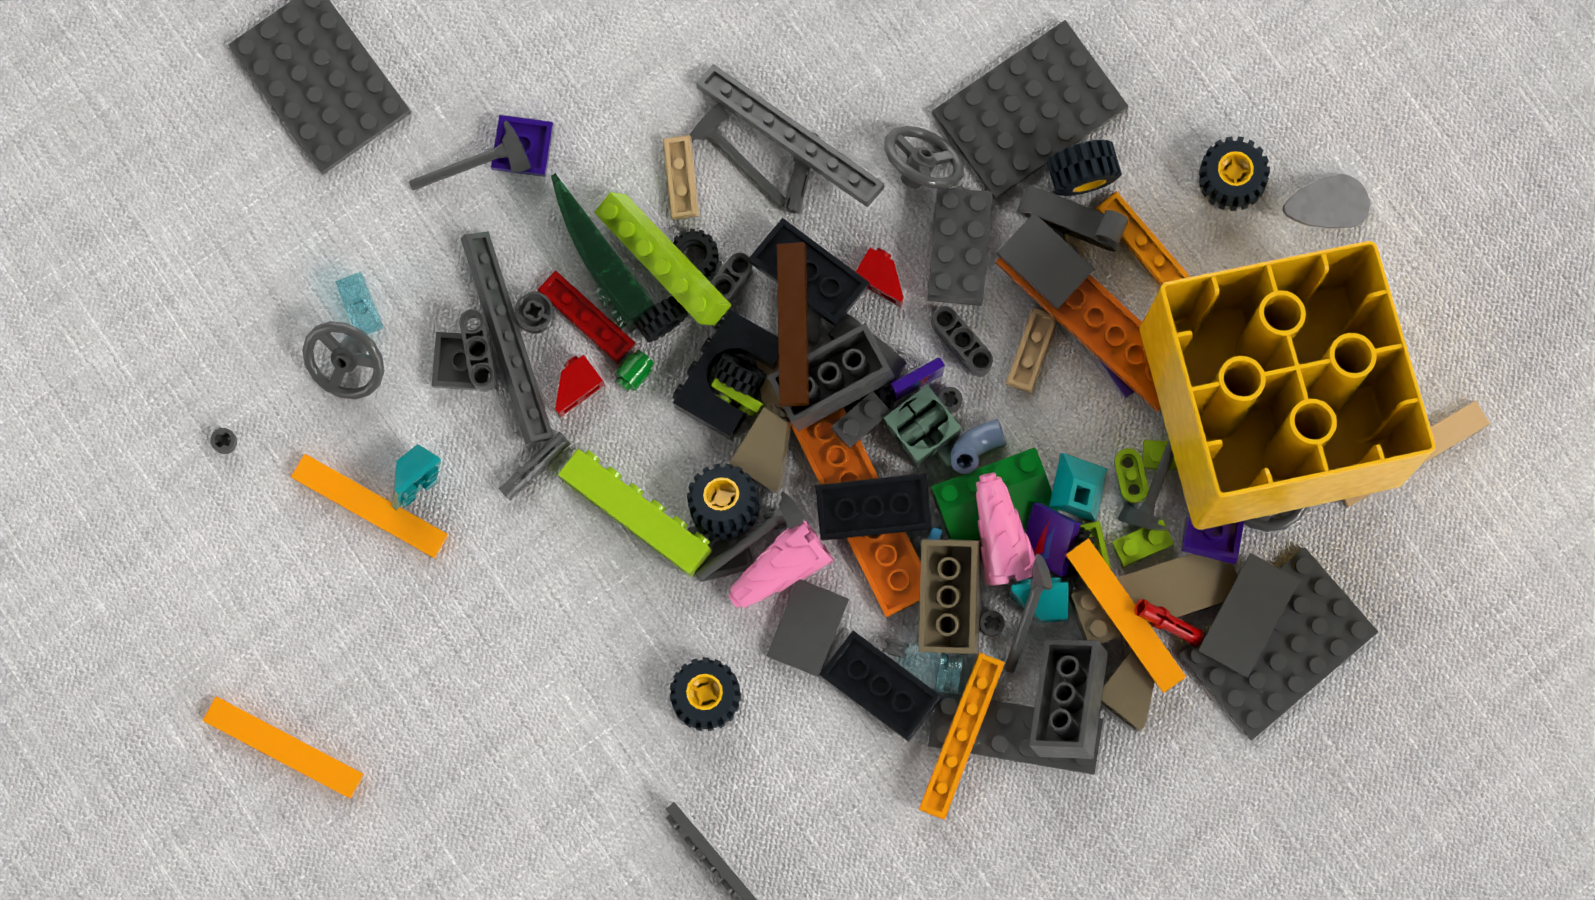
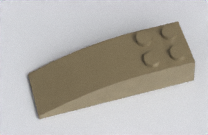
M1189 554L1118 577L1117 579L1135 605L1139 600L1144 599L1157 607L1162 606L1168 609L1171 615L1181 618L1222 604L1237 578V573L1234 565L1231 563ZM1088 588L1070 594L1068 598L1083 640H1098L1101 644L1123 638Z

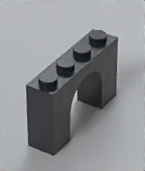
M729 310L727 315H723L715 325L716 333L712 339L709 337L706 339L701 348L702 356L698 362H692L686 373L689 376L684 385H678L672 398L674 399L673 405L677 410L732 441L746 417L743 411L720 399L712 392L709 387L710 372L724 353L749 356L774 370L776 360L779 357V340L776 335L736 312Z

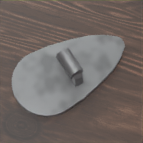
M1339 174L1321 179L1298 190L1283 205V213L1295 222L1308 226L1335 229L1351 228L1359 225L1366 219L1370 202L1366 189L1357 179L1349 175Z

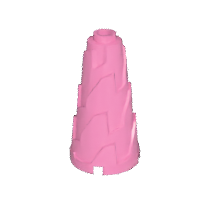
M987 473L979 476L980 481L976 483V501L979 514L978 528L982 546L980 547L985 584L1002 585L1008 584L1010 579L1016 578L1017 582L1031 577L1035 555L1029 537L1024 532L1018 511L1014 509L1005 483L1001 477H996V473Z
M805 520L792 529L787 527L777 536L775 542L756 558V561L730 587L731 593L728 594V597L737 608L742 606L746 609L775 592L783 591L798 580L809 577L832 563L834 559L825 544L823 545L819 540L820 537Z

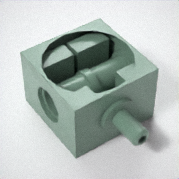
M927 384L883 418V425L916 467L930 456L933 457L937 454L946 467L950 468L952 466L951 457L946 446L960 434L961 427Z

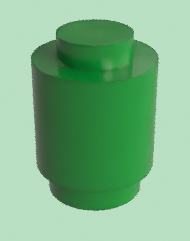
M637 350L634 354L631 353L614 373L617 377L616 384L627 392L630 389L636 391L652 372L651 367L654 365V362L640 350Z

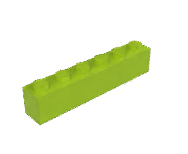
M610 192L594 213L699 324L716 325L732 306L627 194Z
M578 448L559 472L558 476L560 479L692 578L712 553L710 547L707 546L710 541L698 532L695 535L691 534L686 530L688 525L676 515L670 518L664 513L666 508L654 499L651 502L642 497L644 492L632 482L629 486L620 480L622 475L614 468L609 466L606 470L598 464L601 459L589 450L584 453Z

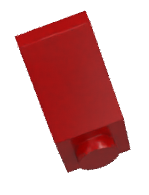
M870 247L855 272L870 282L868 290L901 307L904 297L895 263L890 259L891 255L881 248L874 250Z
M584 355L580 358L574 356L564 364L565 368L561 371L555 407L560 418L605 386L602 378Z

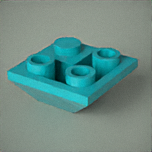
M417 444L396 461L392 507L395 510L402 505L404 508L409 506L417 498L416 494L423 488L427 491L437 483L441 459L437 455Z
M1060 453L1049 507L1097 522L1108 468L1066 453Z
M1051 578L1052 588L1050 590L1044 589L1039 598L1033 616L1036 622L1067 621L1068 582H1061V578ZM1033 579L1017 581L1014 585H1011L1008 591L1009 597L1023 610Z

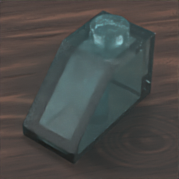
M362 272L335 281L353 326L361 329L367 335L384 329L368 283Z

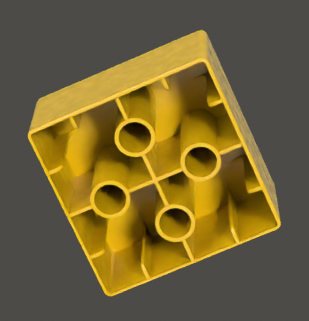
M1364 241L1165 282L1161 285L1140 325L1141 338L1191 522L1194 528L1198 530L1401 487L1436 448L1379 250L1372 241Z

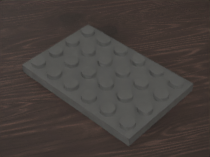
M291 0L228 44L322 175L411 113L409 107L330 0Z
M1064 20L933 109L932 114L987 190L993 192L992 197L997 199L1047 164V160L1056 152L1079 143L1127 110L1129 106L1067 21Z
M1305 547L1279 568L1300 579L1248 678L1197 652L1200 645L1194 646L1190 644L1178 654L1180 659L1250 740L1256 738L1378 633V630Z

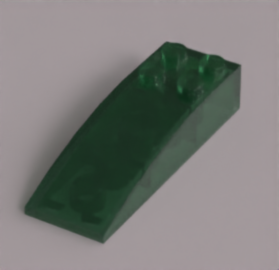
M554 173L551 175L563 220L576 253L596 287L594 289L596 297L604 308L610 306L612 318L621 330L626 328L631 333L637 329L635 325L637 319L641 318L642 314L647 313L648 309H652L654 303L557 174Z

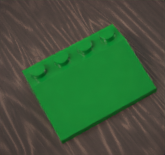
M1036 447L978 468L969 474H962L931 486L930 492L949 539L980 540L976 483L980 481L979 476L987 473H996V477L1002 478L1008 489L1014 509L1018 511L1024 532H1026L1033 503H1041L1049 507L1052 490Z

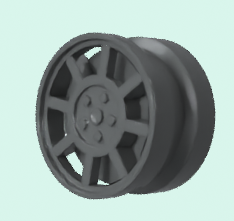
M529 292L523 297L521 296L515 305V317L520 327L526 332L532 334L545 332L554 322L555 311L549 298L542 293Z

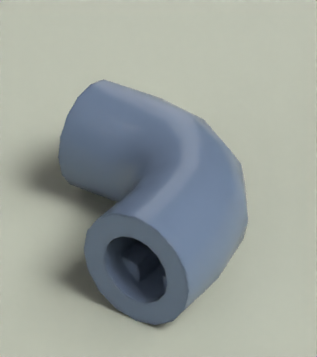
M999 419L975 426L956 440L950 454L951 465L955 471L961 474L973 472L978 467V457L1006 445Z

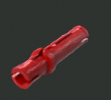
M1144 599L1136 603L1134 608L1135 615L1149 621L1151 626L1157 629H1164L1191 645L1198 646L1202 643L1204 632L1201 629H1197L1171 615L1169 610L1162 606L1157 607Z

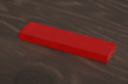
M556 270L537 289L539 293L546 295L560 313L617 364L637 345L634 340Z

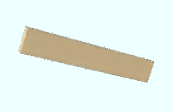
M1476 400L1431 426L1436 448L1423 464L1490 425L1489 420ZM1371 494L1343 499L1347 508Z

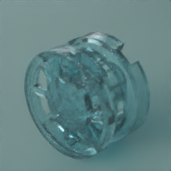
M946 653L940 654L935 691L949 690L950 694L957 695L963 656L956 655L955 657H950Z

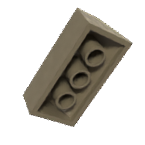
M921 540L919 652L975 654L979 652L981 540Z

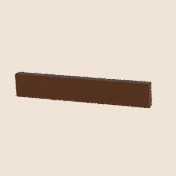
M804 242L777 244L779 404L781 407L809 405L806 244Z

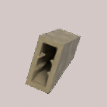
M776 404L773 406L767 405L762 409L729 462L734 467L742 468L744 473L747 472L751 478L774 493L780 491L784 484L791 431V421L786 416V411Z
M1132 650L1103 686L1101 704L1139 733L1145 727L1155 682Z

